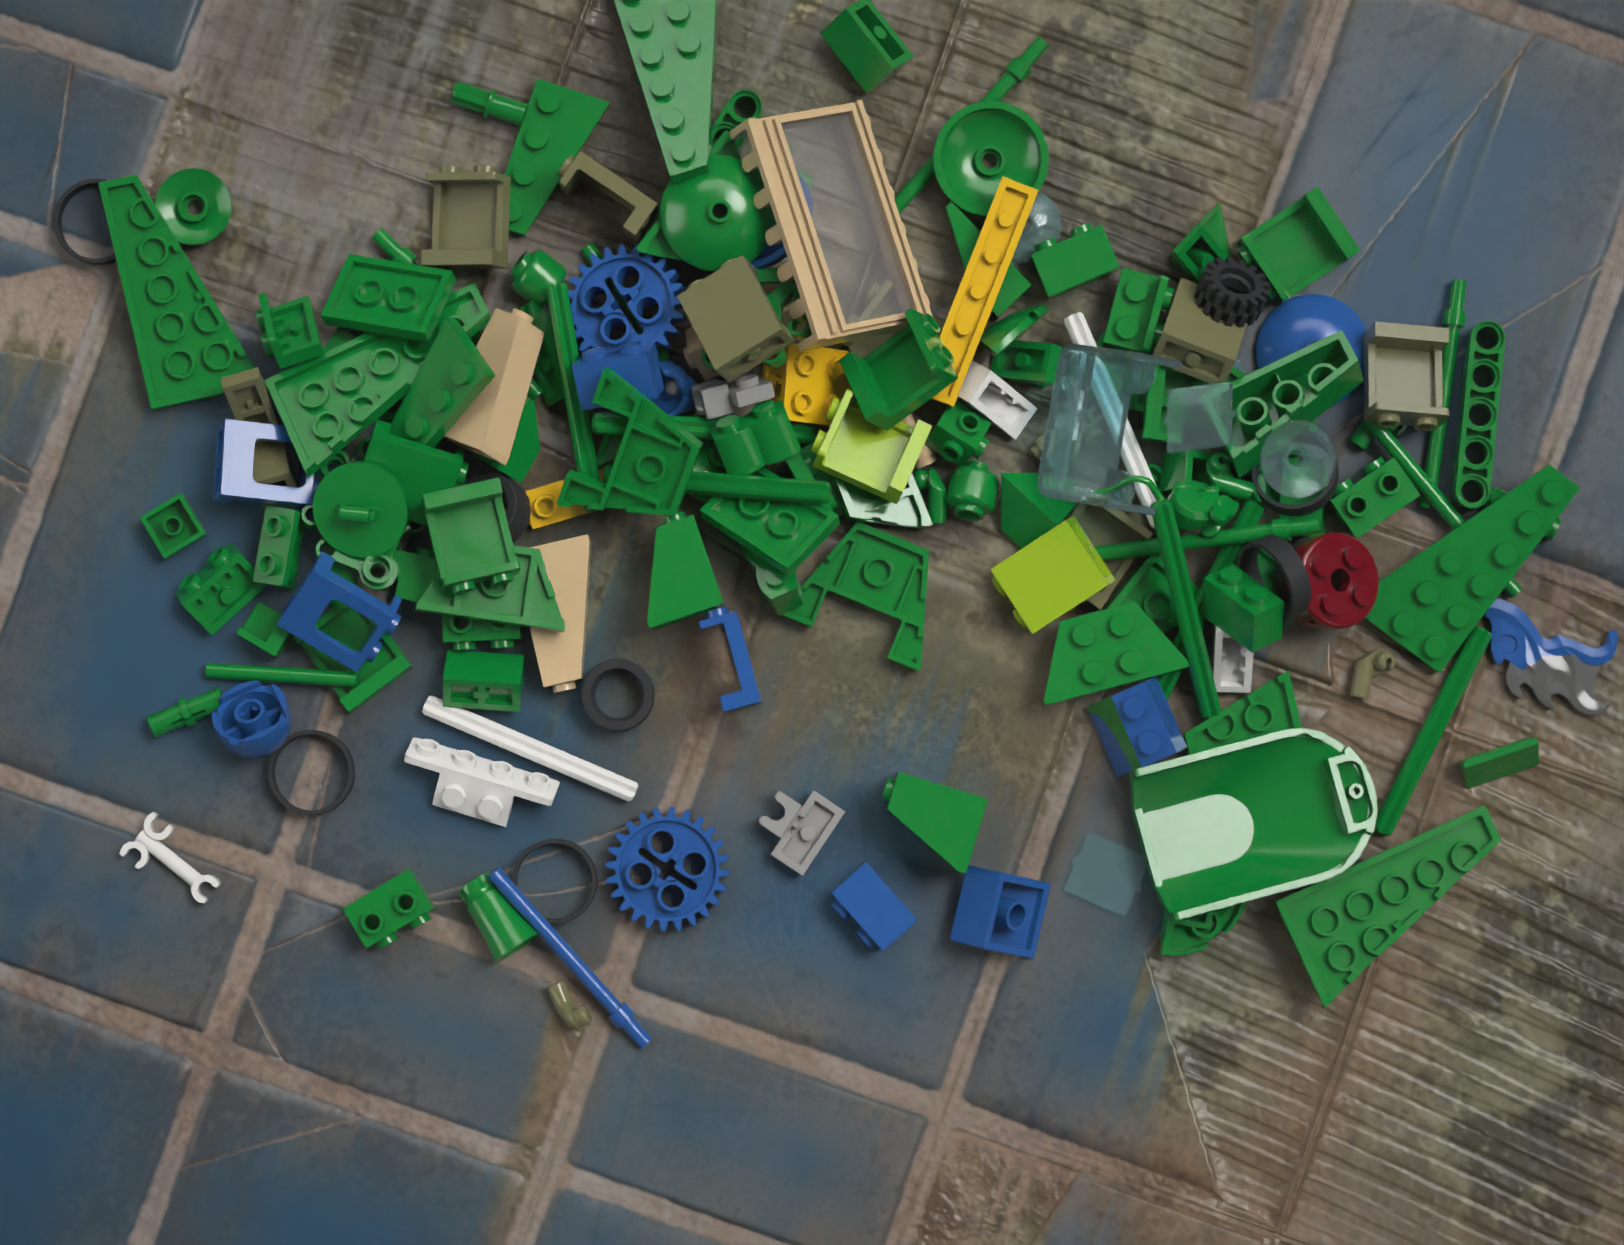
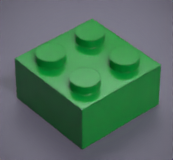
M183 493L177 494L140 517L162 556L167 560L209 535Z

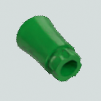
M486 872L467 883L458 892L466 903V910L479 929L495 964L528 945L539 934L488 878L490 872Z

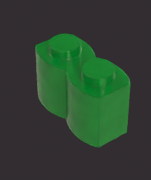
M762 401L756 404L748 414L725 416L717 421L716 426L710 429L727 474L748 475L765 465L783 461L801 451L782 401Z
M741 545L749 566L757 578L762 594L768 606L775 614L779 616L804 604L803 590L795 571L788 576Z

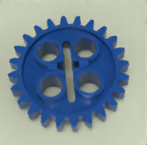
M620 244L617 255H614L608 247H605L604 259L600 260L592 253L590 258L593 265L590 268L583 264L578 265L583 275L581 278L569 277V280L576 288L575 291L568 290L569 300L572 302L570 306L577 343L582 342L579 348L581 352L597 347H604L605 352L619 350L620 345L633 341H641L642 346L655 344V349L659 346L668 350L672 348L666 339L669 335L674 337H680L681 335L674 327V324L684 323L686 318L683 314L677 312V310L683 309L677 296L686 290L682 283H675L680 277L676 270L667 271L670 264L665 258L656 263L657 256L646 254L643 257L642 253L635 250L638 245L629 254L625 245ZM639 274V280L635 286L631 288L623 287V282L628 275ZM608 279L613 280L618 291L626 300L631 312L643 328L642 334L636 333L630 320L623 313L620 304L606 285ZM600 294L607 295V300L601 308H591V302L596 296ZM650 305L659 306V311L655 317L651 319L642 318L645 308ZM619 325L626 326V333L621 339H610V334L615 327Z
M674 806L670 807L667 817H663L659 808L655 807L653 812L654 819L649 820L641 812L639 813L641 822L639 826H636L629 820L626 822V826L630 831L628 836L618 832L615 834L622 845L620 847L608 848L617 858L616 861L605 863L606 867L615 869L616 875L607 878L606 882L618 884L619 888L611 894V897H624L625 901L619 908L621 911L629 907L635 909L631 919L633 922L641 915L646 916L645 925L648 929L655 920L660 921L662 932H665L669 921H673L676 929L680 931L682 930V919L687 918L695 926L697 925L695 913L699 911L702 915L709 917L710 913L706 904L708 902L715 905L721 903L714 895L715 890L727 891L728 887L719 882V877L730 875V871L720 868V863L725 862L730 857L725 854L718 855L717 849L725 842L724 840L715 842L711 840V836L716 831L715 827L709 828L706 831L701 829L704 822L703 816L692 823L689 821L690 810L686 809L681 818L676 817ZM658 831L669 832L673 837L674 845L667 853L657 852L653 848L652 838ZM645 848L663 862L674 859L677 862L674 869L695 882L697 888L692 890L671 875L663 879L660 876L662 869L640 855L639 849ZM690 853H699L706 861L704 871L698 875H692L685 870L684 859ZM637 863L647 864L652 871V878L645 885H638L631 879L630 871ZM668 885H677L683 890V902L676 907H671L663 901L662 892Z

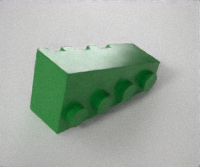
M1340 330L1218 388L1201 398L1207 416L1240 479L1362 383L1364 379L1359 360L1343 330Z

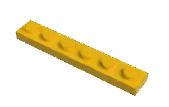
M1002 176L940 334L942 344L949 349L954 357L952 366L958 379L932 397V400L954 407L1039 190Z

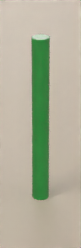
M207 663L206 678L345 687H357L360 680L359 672L219 663Z

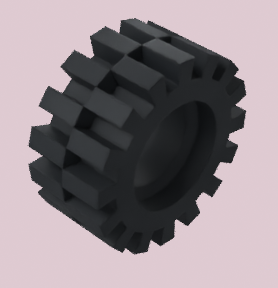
M1221 257L1216 258L1214 262L1210 261L1202 273L1194 293V298H1197L1196 304L1198 307H1204L1202 312L1206 316L1212 313L1214 315L1213 321L1219 323L1220 319L1225 320V326L1232 327L1233 322H1236L1238 328L1244 327L1245 323L1250 326L1254 324L1255 320L1259 319L1270 294L1269 282H1264L1266 276L1263 273L1256 274L1257 268L1253 265L1249 268L1245 267L1246 261L1239 259L1237 264L1234 263L1231 257H1227L1225 262Z

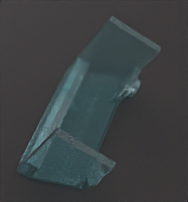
M1068 344L1065 346L1058 359L1037 480L1040 493L1049 498L1155 516L1156 508L1132 504L1135 494L1134 482L1107 494H1096L1095 491L1113 486L1131 476L1126 471L1118 470L1131 394L1141 395L1148 391L1155 379L1156 366L1181 369L1182 361L1132 351L1087 345Z

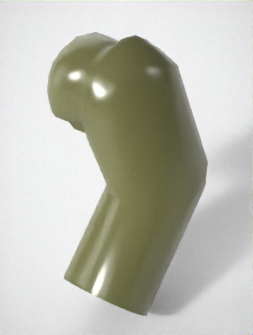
M1374 649L1359 658L1354 665L1349 696L1368 699L1371 679L1394 668V655L1385 649Z
M564 980L547 987L555 1010L571 1030H582V1026L590 1025L592 1015L589 1008L585 1005L576 1008Z

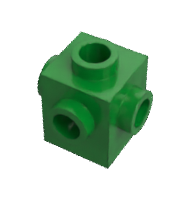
M956 401L954 407L947 405L928 435L925 445L941 454L947 461L953 462L960 467L965 466L971 456L978 459L990 441L984 435L992 422L982 417L977 411L969 409Z

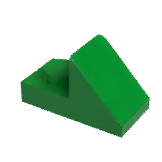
M1015 340L998 357L995 358L993 356L990 370L1001 379L1040 387H1047L1048 384L1055 385L1062 346L1051 343Z

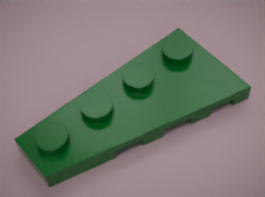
M537 78L504 174L511 177L510 232L524 237L527 235L559 184L561 176L558 175L561 166L570 155L576 158L583 145L590 138L599 120L610 107V102Z

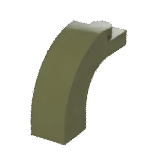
M258 367L221 378L222 387L235 420L281 425L274 401ZM257 440L255 442L253 479L255 482L298 488L287 443ZM261 503L263 510L266 508V506H273V507H274V506L279 505V504Z

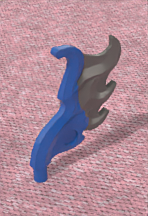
M1496 598L1484 614V617L1488 618L1491 626L1490 651L1495 664L1502 663L1504 659L1508 661L1505 671V682L1511 694L1521 699L1523 694L1519 687L1522 683H1526L1533 690L1536 698L1543 705L1551 709L1555 708L1550 699L1554 694H1561L1569 700L1574 709L1587 715L1600 714L1611 706L1609 702L1601 703L1597 700L1594 694V683L1602 664L1611 660L1615 654L1618 639L1617 631L1609 630L1605 644L1598 648L1586 646L1560 635L1546 639L1540 635L1525 612L1512 603Z

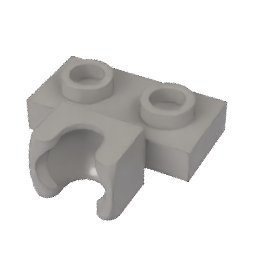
M747 372L731 382H728L726 379L721 381L713 379L691 386L697 414L706 415V419L733 413L732 405L743 407L775 397L772 382L758 377L757 374Z
M778 790L775 799L784 806V817L780 820H772L767 816H762L758 823L778 837H781L771 855L803 876L846 811L814 790L803 806Z

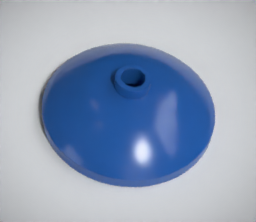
M1307 294L1291 298L1275 308L1260 328L1255 347L1257 368L1265 367L1309 346L1311 343L1343 330L1359 360L1364 379L1363 334L1367 331L1366 327L1354 310L1333 297ZM1361 383L1348 394H1346L1343 398H1341L1338 402H1336L1334 405L1344 401L1350 395H1352L1358 389Z

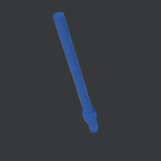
M500 867L491 872L488 876L491 882L608 1011L607 1017L617 1028L622 1027L640 1048L645 1047L652 1040V1037L633 1017L634 1011L625 1001L619 1002Z

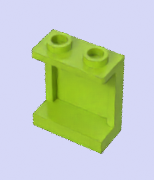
M847 389L842 400L837 397L834 398L826 415V418L832 421L828 432L820 430L811 451L816 453L817 456L812 467L897 504L932 425L919 419L915 427L900 421L886 431L865 420L858 402L852 399L853 391Z
M1074 516L1063 521L990 569L994 574L992 582L995 588L1003 597L1008 596L1015 607L1013 614L1022 628H1029L1032 634L1115 581L1110 570Z

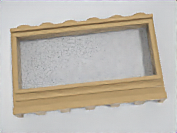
M862 100L759 119L749 118L729 132L731 140L749 137L753 151L742 159V168L745 172H753L759 168L765 188L754 195V205L757 209L767 208L771 205L777 223L766 231V242L770 246L783 242L789 260L778 268L777 276L781 282L795 279L800 298L790 304L789 313L793 319L802 318L806 315L812 335L797 344L799 351L898 332L909 324L905 312L910 308L924 315L927 313L932 316L929 298L924 292L918 273V265L912 255L906 236V228L901 221L894 200V191L889 184L883 166L882 154L877 148L871 129V121L865 111Z

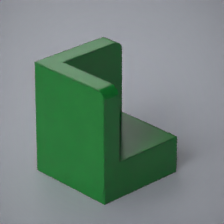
M261 602L256 604L245 625L239 627L236 631L237 635L275 657L281 656L293 635L277 625L282 614Z

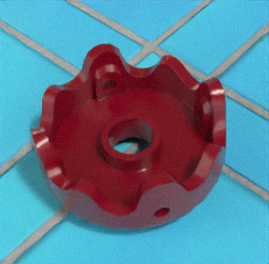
M1334 532L1310 536L1304 543L1294 548L1304 563L1311 584L1310 604L1296 619L1301 625L1310 628L1337 630L1352 627L1368 616L1378 595L1379 578L1374 558L1367 547L1358 539L1348 534ZM1334 571L1338 572L1341 577V587L1338 591L1331 584V575ZM1287 585L1285 595L1290 600V590Z

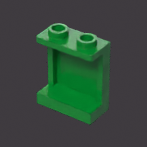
M1318 186L1253 231L1240 237L1237 241L1240 245V248L1237 249L1240 259L1246 261L1245 266L1247 268L1253 265L1257 268L1258 274L1263 273L1266 276L1264 282H1269L1270 284L1268 300L1276 299L1279 305L1360 251Z
M913 308L905 312L909 324L863 358L850 351L839 360L865 420L886 431L958 379L952 366L954 357L949 349L942 344L938 335L941 331L938 323L930 314L926 313L924 315Z
M377 419L363 461L379 465L394 475L402 485L408 499V520L427 526L421 503L422 495L453 488L455 484L463 485L469 463L463 462L465 448L458 446L456 453L452 454L389 434L391 424Z
M499 477L422 495L421 503L443 591L452 589L453 594L467 593L476 589L475 584L490 581L491 586L502 585L514 581L513 575L520 572V562L516 558L501 497L503 491Z
M338 600L330 601L328 605L331 610L317 620L315 623L317 629L350 649L358 651L376 623ZM385 633L382 635L379 641L383 645L373 662L370 663L365 660L358 670L360 680L357 687L332 686L340 697V702L348 712L353 713L414 667L391 635L389 636ZM294 637L318 669L355 672L300 638Z

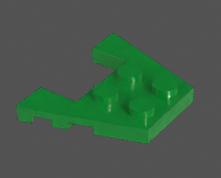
M605 367L592 403L629 417L608 481L604 483L570 469L565 477L556 505L561 507H571L572 505L589 506V509L596 510L616 508L626 509L627 512L676 516L703 443L613 369Z
M857 521L822 564L801 586L804 594V604L781 615L813 627L827 591L843 596L901 620L902 623L887 659L920 671L922 665L929 550Z

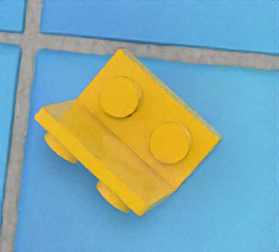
M792 343L784 348L787 358L782 366L771 368L763 362L762 378L772 382L775 394L774 398L767 400L774 402L782 401L790 421L823 426L831 425L832 421L827 419L826 415L834 398L837 397L842 400L846 390H851L849 381L839 361L850 351L824 347L799 351L798 345ZM776 353L775 355L771 356V357L768 358V359H769V360L775 359V358L777 357L778 353Z

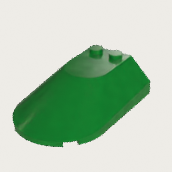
M1303 728L1282 730L1141 767L1129 772L1131 811L1152 888L1171 922L1330 879L1348 869L1358 860L1376 825L1377 796L1367 767L1349 746L1346 747L1336 739L1328 736L1327 733Z

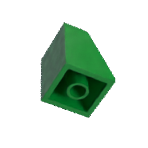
M684 511L678 512L676 516L662 518L664 525L656 527L647 618L649 628L652 631L725 606L694 515L686 517Z
M897 772L895 779L888 777L881 798L888 801L886 809L954 869L966 874L988 799L901 772Z

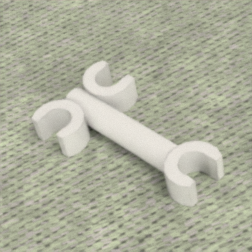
M152 812L145 818L144 829L138 834L135 841L124 844L119 854L125 857L131 849H138L141 852V859L135 867L142 869L149 863L151 853L191 886V893L196 901L203 904L206 903L209 899L202 895L200 891L201 884L209 882L215 888H219L221 885L219 879L210 874L201 875L159 840H164L171 836L174 826L169 824L162 833L155 832L153 822L159 814Z

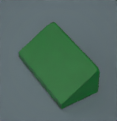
M1527 737L1459 760L1458 765L1465 786L1473 788L1537 766L1539 764L1537 738Z

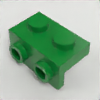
M266 292L258 295L261 309L255 310V314L261 331L266 332L260 335L262 344L268 357L275 356L280 369L309 361L324 354L314 308L309 295L275 307L271 306Z

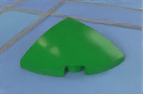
M1040 304L1007 315L983 331L978 345L983 351L987 349L996 358L1020 335L1026 333L1050 309L1046 304Z
M1247 902L1173 922L1170 921L1164 910L1160 954L1180 956L1208 948V943L1206 942L1216 937L1220 932L1227 934L1241 917Z

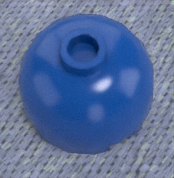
M249 681L234 686L219 699L221 705L216 713L213 710L212 721L217 736L230 752L244 758L258 759L271 755L285 743L292 726V718L286 696L278 686L271 684L272 687L261 686L260 681Z

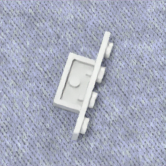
M412 738L404 757V762L440 773L432 805L504 827L508 823L515 796L551 806L560 784L559 781L551 779L543 773H531L515 768L507 762H495L476 756L473 752L467 750H456L439 745V743L431 739Z

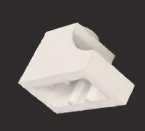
M972 360L957 400L966 407L977 411L1006 435L1016 440L1038 408L994 372Z
M1213 624L1212 673L1217 692L1251 693L1254 652L1251 653Z

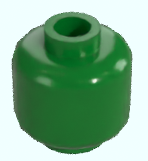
M539 249L531 253L525 251L518 258L509 273V276L513 278L511 283L512 289L527 301L534 300L537 305L543 306L548 303L547 286L564 281L566 276L565 266L543 250Z
M968 461L966 466L955 468L951 472L946 495L947 505L953 509V514L964 520L979 521L985 515L992 513L996 506L1000 485L997 475L989 471L987 464L979 461Z

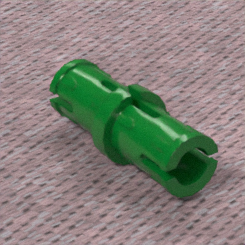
M217 686L190 699L186 697L180 698L177 704L147 715V720L154 736L158 738L186 725L189 728L197 725L198 720L212 715L213 710L216 713L221 705L219 699L223 695L220 687Z

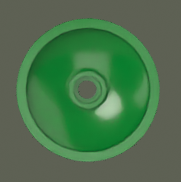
M1000 101L977 102L962 108L952 115L942 127L935 142L933 152L934 172L943 193L962 210L983 217L988 215L1002 176L1040 190L1045 181L1049 165L1048 146L1038 124L1022 109ZM992 155L995 157L996 166L991 169L984 167L982 163L984 156Z
M710 155V171L708 173L673 184L671 180L669 181L661 200L660 222L666 241L683 261L698 269L716 272L723 263L730 259L743 255L751 262L761 254L768 244L765 238L766 231L775 226L776 220L771 205L762 209H757L754 205V195L765 188L759 171L745 172L742 168V160L735 157ZM721 204L726 207L727 215L724 218L719 219L713 215L712 209L715 205Z

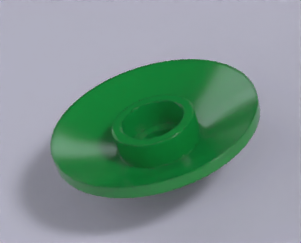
M199 168L183 169L169 176L160 186L155 199L156 207L177 241L186 245H201L217 238L227 227L232 214V200L226 185L215 174ZM193 202H200L202 204V211L198 215H191L189 213V206Z

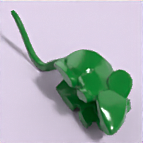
M1136 475L1127 477L1108 488L1095 491L1096 494H1107L1129 483L1140 482L1150 488L1157 501L1166 499L1151 479ZM1175 482L1172 492L1167 498L1173 505L1178 529H1200L1202 536L1208 539L1217 536L1222 527L1236 515L1239 509V503L1236 500L1231 499L1227 495H1219V486H1209L1203 491L1200 490L1199 484L1193 482Z

